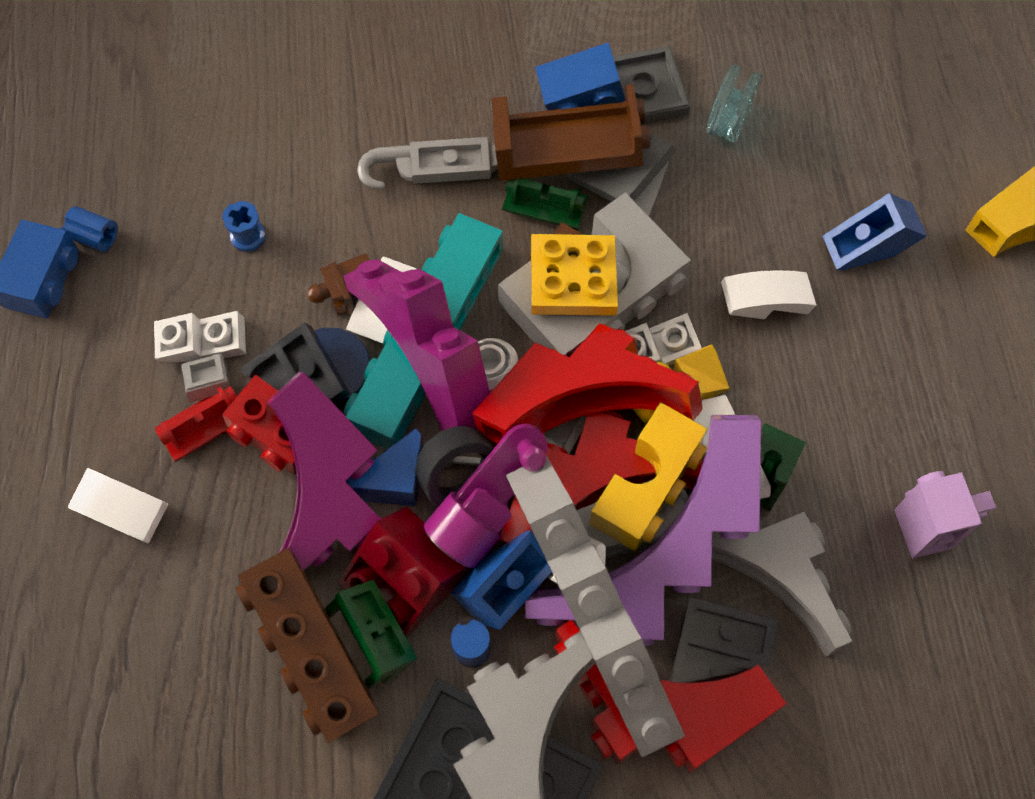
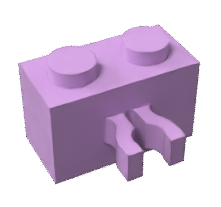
M937 471L920 477L917 480L918 484L912 490L905 493V498L894 511L913 559L954 549L982 524L980 519L985 518L988 515L987 512L994 510L996 505L990 491L971 496L962 472L945 476L943 471Z

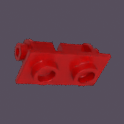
M231 386L225 390H222L221 387L218 388L217 391L219 393L200 400L154 428L159 439L175 462L222 435L229 428L226 426L223 413L237 397Z

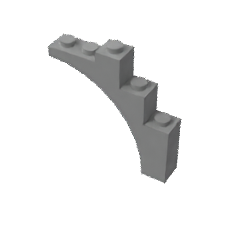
M547 455L544 466L538 471L531 472L521 467L507 474L506 477L641 757L685 737L645 645L626 612L606 567L594 548L570 496Z
M684 489L673 507L667 503L664 505L658 517L664 520L658 533L651 543L643 540L636 552L589 524L591 511L596 503L579 509L577 512L588 536L605 544L606 559L619 554L643 552L657 541L680 514L688 496ZM805 512L761 529L759 532H748V538L726 539L720 537V532L712 531L711 560L723 563L755 579L780 598L808 628L825 657L842 651L852 642L849 636L852 632L846 615L842 610L835 609L828 595L830 587L827 578L819 568L815 569L813 566L825 552L823 548L825 541L818 525L814 522L810 523Z

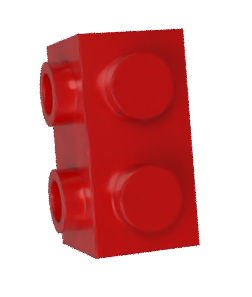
M255 374L223 413L226 426L229 427L226 433L243 447L252 444L262 451L261 459L276 471L281 472L285 468L295 475L297 472L289 438L279 418L266 403L278 390Z

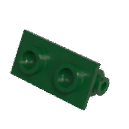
M527 179L507 180L505 186L507 195L502 211L555 225H560L562 222L578 230L588 195L579 193L578 189L570 191Z

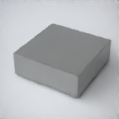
M222 353L181 364L185 391L190 402L214 396L219 393L217 389L220 387L222 390L230 387L227 365Z

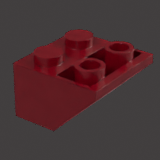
M407 506L375 522L338 582L346 590L374 580L406 639L450 595L468 569V567L450 558L435 545L424 529L425 523Z

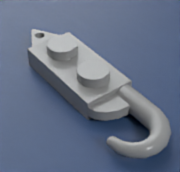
M488 137L410 142V145L372 149L365 153L358 162L357 173L359 179L366 186L372 189H383L385 183L374 180L369 175V169L376 163L396 162L400 175L405 180L413 182V184L491 179V173L498 168L495 144L488 142Z

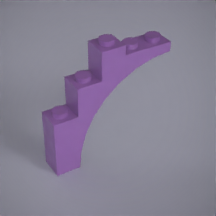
M711 415L707 452L697 483L680 514L657 541L630 562L608 572L620 600L645 646L654 644V640H664V586H673L674 591L681 593H696L701 591V586L711 587L712 531L720 532V537L726 539L748 538V532H759L761 419L758 415ZM560 587L536 589L525 601V619H537V623L540 625L554 626L563 624L564 620H575Z

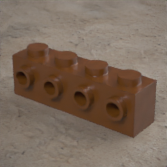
M291 547L237 575L241 585L235 587L236 592L248 612L255 609L263 623V626L258 628L259 635L270 653L276 650L279 652L286 667L280 669L282 678L292 694L300 691L308 706L302 713L314 736L322 733L326 742L329 743L378 715V707Z

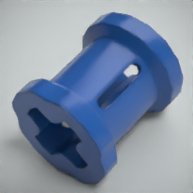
M239 201L228 205L223 212L222 219L227 231L230 232V241L233 246L243 252H251L260 248L265 241L266 233L263 225L259 222L260 219L256 207L246 201Z

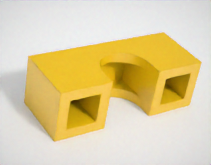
M660 402L639 435L635 448V454L649 461L654 467L657 476L648 483L634 484L615 474L592 509L589 524L635 552L643 540L651 543L664 521L658 517L666 503L673 507L686 486V483L680 480L688 467L696 470L707 452V446L702 444L707 428Z

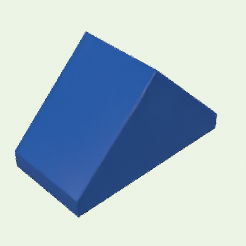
M417 429L413 430L375 458L372 466L356 480L350 477L346 480V483L365 502L416 506L419 484L415 468L418 455L424 447L421 434Z

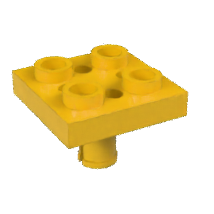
M531 234V315L617 316L618 293L615 235ZM576 252L579 256L576 257L574 254L569 256L568 253Z

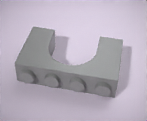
M626 192L594 214L592 235H615L616 261L621 265L627 277V285L618 294L617 316L531 315V261L498 284V303L534 343L536 342L570 357L599 323L615 330H624L625 324L634 317L642 319L648 315L656 306V301L666 293L672 296L686 284L690 258Z

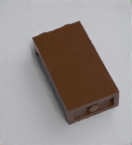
M633 84L625 85V101L622 103L510 115L507 96L491 98L499 181L643 166V149L650 148L648 124H640V122H645L643 98L636 99Z

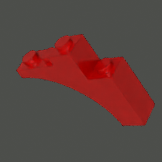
M599 323L570 357L535 342L473 411L472 415L478 430L485 435L493 446H496L511 428L520 424L536 426L544 434L562 423L588 414L618 409H646L655 411L660 402L694 421L703 410L699 381L694 380L693 377L685 372H676L666 368L648 356H639L634 337L624 330H615Z
M608 410L587 415L575 455L568 454L567 450L561 446L547 443L546 455L576 510L596 503L615 474L634 484L646 483L657 476L652 464L635 454L638 438L635 440L628 438L631 421L624 420L620 414ZM704 460L700 462L696 470L688 467L680 480L686 483V489H694ZM514 496L510 508L512 517L505 524L502 531L500 547L526 530L533 533L516 496Z
M572 620L556 629L555 640L558 644L553 646L556 655L567 649L564 644L565 641L580 632ZM595 664L581 677L583 683L579 685L583 696L590 706L595 709L600 705L603 710L601 714L593 718L591 726L595 732L590 735V738L604 759L612 756L618 765L637 752L638 749L597 664ZM759 665L736 676L717 681L679 683L660 680L685 737L665 746L664 749L678 768L684 765L688 772L691 773L778 712L787 703Z

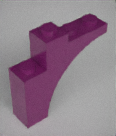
M379 259L365 261L358 265L356 270L344 275L347 290L360 299L378 317L404 352L425 390L440 431L469 426L478 430L472 413L490 394L478 340L453 327L442 281L419 268L401 272Z
M298 372L266 403L279 418L289 438L297 472L295 511L287 537L279 552L291 547L303 570H305L310 564L315 568L323 563L333 552L334 548L331 544L336 539L348 551L355 545L360 548L375 522L381 518L345 482L350 476L354 480L358 479L372 466L374 461L370 457L377 449L304 372Z

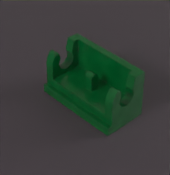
M764 423L761 429L760 466L771 486L770 497L761 498L760 507L771 511L787 485L806 442Z
M374 580L338 592L335 598L326 606L325 610L329 618L333 617L340 610L370 664L373 673L364 680L368 689L373 688L380 681L383 684L392 681L418 659Z

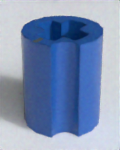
M78 206L69 209L64 216L65 223L61 229L66 230L73 241L101 252L108 251L114 244L118 232L116 221Z
M471 619L467 625H460L458 623L453 629L451 645L456 660L463 666L470 668L478 667L485 663L491 651L490 637L486 626L480 621Z

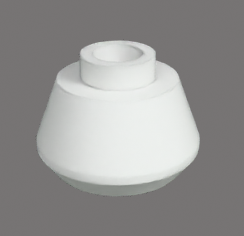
M496 338L478 341L490 393L518 362V356L514 348L506 341Z

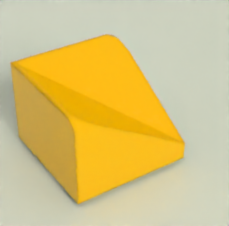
M713 345L706 346L676 359L673 371L685 372L693 377L694 380L699 381L701 400L729 391V385Z

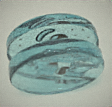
M736 64L731 65L722 82L706 125V132L708 134L716 136L718 133L720 137L727 136L726 141L736 143L742 133L763 79L762 74L753 71L744 91L737 89L743 67Z

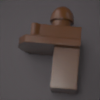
M367 253L339 264L333 262L326 267L320 268L324 283L318 285L315 283L307 290L308 300L318 304L323 303L325 299L331 298L338 316L348 312L351 317L354 306L343 276L356 270L361 263L368 261Z

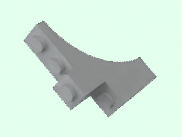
M581 631L565 641L564 644L567 649L555 657L550 658L548 653L529 662L524 667L527 674L520 678L509 663L500 666L498 662L487 665L473 676L476 682L468 686L467 689L495 739L489 743L486 737L474 741L460 751L463 759L453 764L472 799H544V756L552 724L571 689L596 664Z

